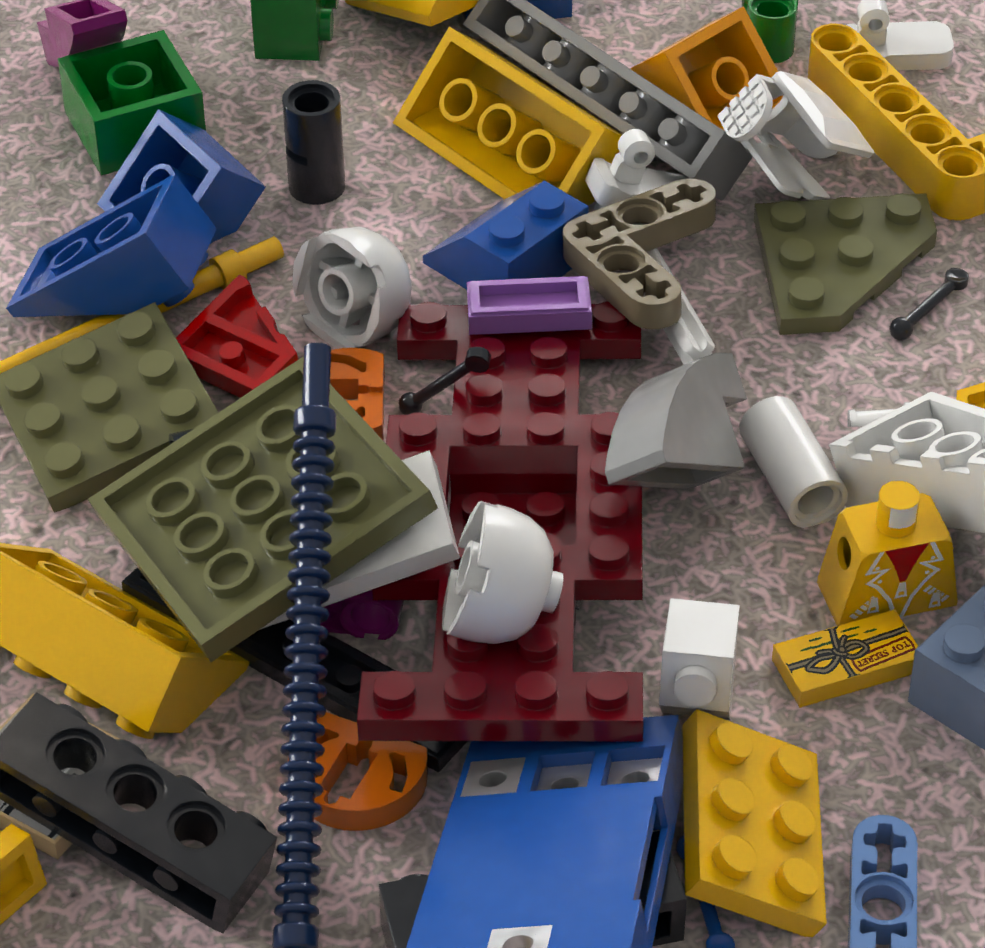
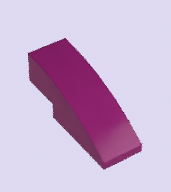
M75 0L44 8L47 20L37 22L46 61L50 66L59 67L58 58L122 41L128 20L125 9L108 0Z

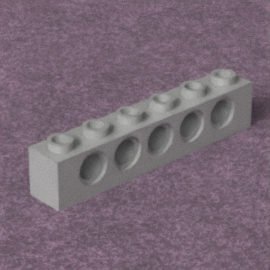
M479 0L463 23L465 27L622 134L632 129L644 131L655 149L656 157L689 179H699L710 183L716 190V197L721 201L726 197L752 159L751 154L747 153L742 144L728 136L724 130L526 0Z

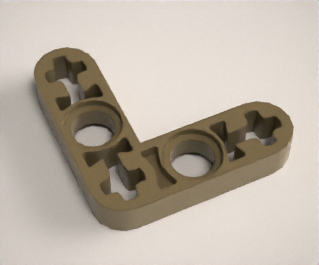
M681 179L574 218L563 227L564 260L580 276L588 277L589 284L634 325L645 329L670 327L681 318V284L647 252L712 226L716 221V190L710 183L704 180ZM634 223H647L646 225H633ZM628 270V271H631V272H627V273H614V272H612V271Z

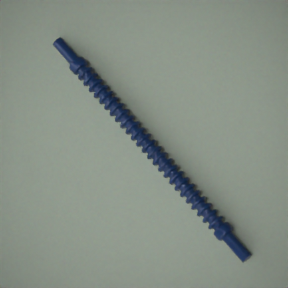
M310 343L304 347L302 406L295 410L293 431L297 436L301 437L294 441L293 449L301 456H298L292 462V467L300 474L293 477L291 485L299 493L293 495L290 501L291 505L298 509L297 512L291 515L290 523L298 528V530L292 532L289 536V541L297 549L289 553L288 559L292 564L296 565V568L288 572L287 578L296 586L287 592V598L295 603V606L288 608L286 612L287 618L293 621L294 625H291L285 631L286 637L292 640L293 644L285 648L284 654L293 663L287 665L283 671L287 678L292 679V683L285 685L283 688V694L290 698L291 702L285 704L282 708V713L290 718V722L284 724L281 728L284 736L289 737V742L283 744L280 751L289 758V761L283 763L279 769L282 775L288 777V781L282 783L279 787V792L287 797V802L280 804L278 807V812L286 817V822L279 824L277 832L284 836L286 840L279 844L276 849L279 855L285 857V862L277 865L275 870L279 876L284 877V883L277 885L275 888V893L283 897V903L277 905L274 909L275 915L282 918V923L275 925L273 928V948H318L319 938L318 927L311 924V919L318 916L319 909L311 904V898L317 897L320 889L312 884L311 880L321 872L320 867L312 863V859L321 853V847L313 843V838L319 836L322 832L321 826L314 823V818L322 814L323 808L318 803H315L314 799L322 795L324 790L320 784L315 782V778L321 776L324 772L323 766L316 763V758L324 754L325 748L317 743L316 740L322 737L326 731L323 725L317 723V719L323 717L326 713V708L319 704L318 700L325 697L327 689L319 684V680L325 678L328 673L327 669L319 664V661L325 659L328 655V650L320 645V642L328 638L329 632L325 627L321 626V623L328 620L330 614L326 608L321 607V604L327 602L330 598V593L322 588V585L330 581L331 575L327 570L323 569V566L329 564L332 557L323 548L332 542L331 535L325 532L324 529L330 527L333 522L332 517L325 513L326 510L332 507L333 499L325 494V492H328L334 486V481L326 474L333 471L335 466L332 459L327 456L335 450V444L328 438L334 436L336 432L337 416L335 411L329 408L331 347L324 343Z

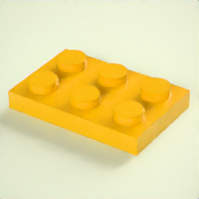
M696 709L682 725L685 895L804 937H814L827 924L817 754Z

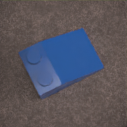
M173 174L40 247L6 309L13 317L129 314L154 302L157 306L162 303L166 307L173 306L182 301L193 290L194 283L192 281L198 268L208 258L206 251L217 228L176 174Z

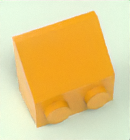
M744 6L708 23L630 68L722 130L724 128L717 115L726 106L730 107L729 103L735 96L740 97L738 93L744 86L749 87L748 82L756 74L772 77L778 72ZM783 95L773 100L772 109L780 102Z

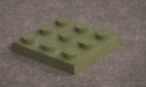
M155 302L0 374V406L54 513L70 508L90 498L169 446V434L196 428L219 413Z

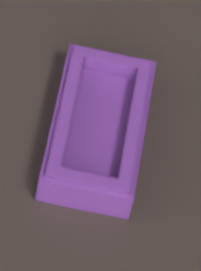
M571 276L467 282L469 335L592 329L588 277Z

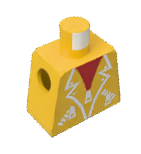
M904 481L888 482L881 487L878 502L847 507L838 514L817 578V584L837 626L894 609L900 617L957 606L958 598L953 543L950 533L931 496L919 493L912 484Z

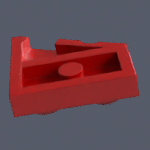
M238 275L176 337L200 379L239 398L299 360L297 352L287 337L278 332L276 322L266 306L261 307L253 295L247 278Z

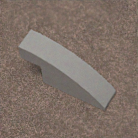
M714 353L646 380L631 393L622 406L612 430L605 466V474L609 485L690 489L745 468L726 407L747 400L733 353Z

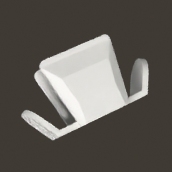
M783 71L776 72L772 77L756 74L748 82L749 87L744 86L738 93L740 97L735 96L729 103L730 107L726 106L717 115L726 134L734 140L740 141L747 153H750L774 186L784 195L799 199L802 196L807 200L830 199V196L773 134L784 136L803 154L812 158H827L838 151L870 158L875 153L856 125L827 94L808 78ZM783 95L780 102L772 109L773 100ZM757 135L761 143H757L753 137Z

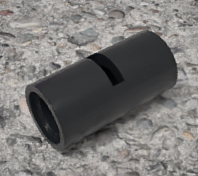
M318 80L298 82L290 86L282 96L289 192L292 197L302 203L312 205L325 204L339 198L345 190L340 93L336 87L327 82Z

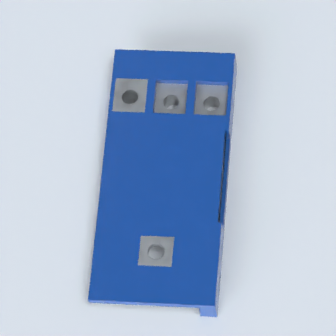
M679 715L643 717V742L471 741L406 948H652L683 790V735ZM654 830H660L645 910L643 912L639 895L651 836Z

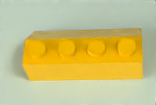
M448 27L393 121V124L503 199L540 182L547 181L586 205L595 202L585 181L594 158H603L612 164L615 154L619 153L618 141L623 135L487 46L451 27Z
M0 543V649L3 647L15 654L16 657L13 663L23 671L41 678L49 679L53 676L65 683L67 686L64 693L74 701L92 708H102L104 706L118 714L115 723L123 730L146 739H153L155 733H182L247 670L249 661L230 650L213 662H210L180 622L48 548Z

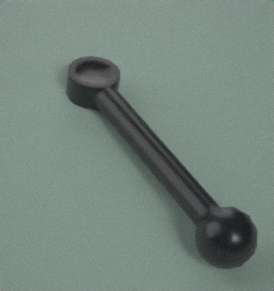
M960 268L947 270L944 283L906 317H898L892 320L889 326L891 336L901 341L908 339L913 332V326L953 290H963L967 287L969 274Z
M483 347L469 348L464 362L419 392L403 394L398 402L399 410L404 415L420 412L424 402L471 371L476 373L487 371L491 360L490 352Z

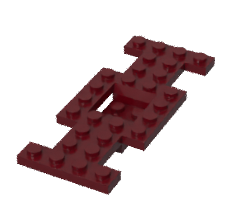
M608 301L591 304L592 329L469 335L468 305H441L435 302L409 305L404 315L399 318L397 332L398 360H456V366L465 361L467 350L472 347L487 349L491 354V360L487 371L482 373L471 371L454 382L452 415H430L422 412L408 415H389L386 444L401 460L430 450L437 465L447 505L450 479L451 499L449 516L460 558L372 589L373 600H437L432 672H362L357 713L358 741L643 742V672H573L576 600H643L642 486L609 485L605 474L606 458L612 430L619 413L579 414L580 359H641V327L631 323ZM480 501L506 506L530 516L545 530L554 551L553 571L563 573V587L554 612L541 611L530 631L516 640L498 644L470 642L446 634L447 631H444L442 628L443 604L451 568L458 570L465 550L458 547L471 512Z

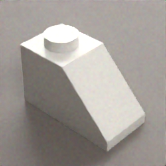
M670 598L662 650L659 706L662 713L691 716L698 709L730 720L740 605Z

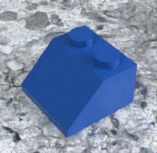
M158 109L97 204L106 212L176 174L217 228L210 242L211 244L239 229L266 186L204 129Z
M547 181L540 182L497 203L423 255V263L466 290L467 282L562 277L572 270L564 260L563 227L572 219L589 213V206Z

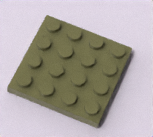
M304 356L88 498L99 519L210 662H213L285 613L288 608L295 606V603L287 598V592L296 585L290 582L287 575L290 570L296 568V565L292 564L288 559L289 553L297 549L289 541V536L292 532L298 530V528L290 523L291 515L298 511V509L291 505L290 501L293 495L299 493V491L293 488L291 481L293 477L300 474L294 470L292 462L295 458L301 456L293 449L294 441L301 438L293 431L295 410L302 406ZM330 384L329 408L333 409L337 416L336 432L334 436L328 438L335 444V450L327 456L332 459L335 466L333 471L326 474L332 478L334 486L331 490L325 492V494L333 499V505L325 513L332 517L333 522L330 527L324 529L325 532L331 535L332 542L327 547H324L323 550L329 552L332 558L329 564L323 566V569L330 573V581H332L431 514L438 507L430 490Z

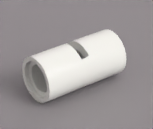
M774 396L763 399L749 408L740 421L739 433L790 521L798 527L806 528L829 522L835 518L846 505L848 499L847 488L795 403L787 397Z

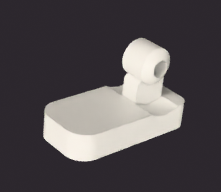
M862 0L857 7L858 24H847V26L856 30L897 71L943 69L952 62L954 43L950 28L946 24L937 21L890 22L885 0Z
M632 129L620 137L618 141L619 153L615 154L612 164L603 158H594L585 181L595 201L606 207L673 181L689 178L679 174L646 168L654 159L655 149L644 131Z

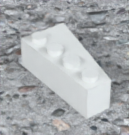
M929 392L829 444L836 471L848 491L847 507L878 502L879 491L884 484L891 481H904L915 486L919 493L931 496L946 527L985 533L984 408Z

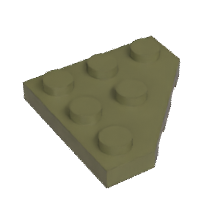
M901 193L890 196L839 197L836 199L784 200L772 203H755L754 223L779 335L839 332L853 320L854 312L869 298L875 300L902 276V269L917 256L922 258L933 249L936 243L937 229L927 194Z

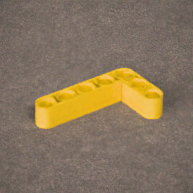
M830 23L817 27L811 34L808 79L827 94L851 119L874 152L915 194H927L930 208L934 213L949 220L959 221L984 214L985 133L967 139L872 45L850 26Z

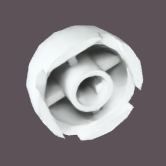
M364 227L332 229L323 232L318 237L306 241L301 246L294 261L292 280L295 297L304 295L305 304L310 312L302 315L308 328L315 335L337 349L367 346L376 342L398 326L399 318L404 315L410 304L412 283L408 266L400 250L386 236ZM360 319L359 325H352Z
M478 502L469 516L458 547L465 549L458 570L451 568L443 604L442 628L444 631H447L446 634L470 642L498 644L516 640L530 631L541 611L554 612L563 587V573L553 571L554 551L545 530L530 516L499 504Z

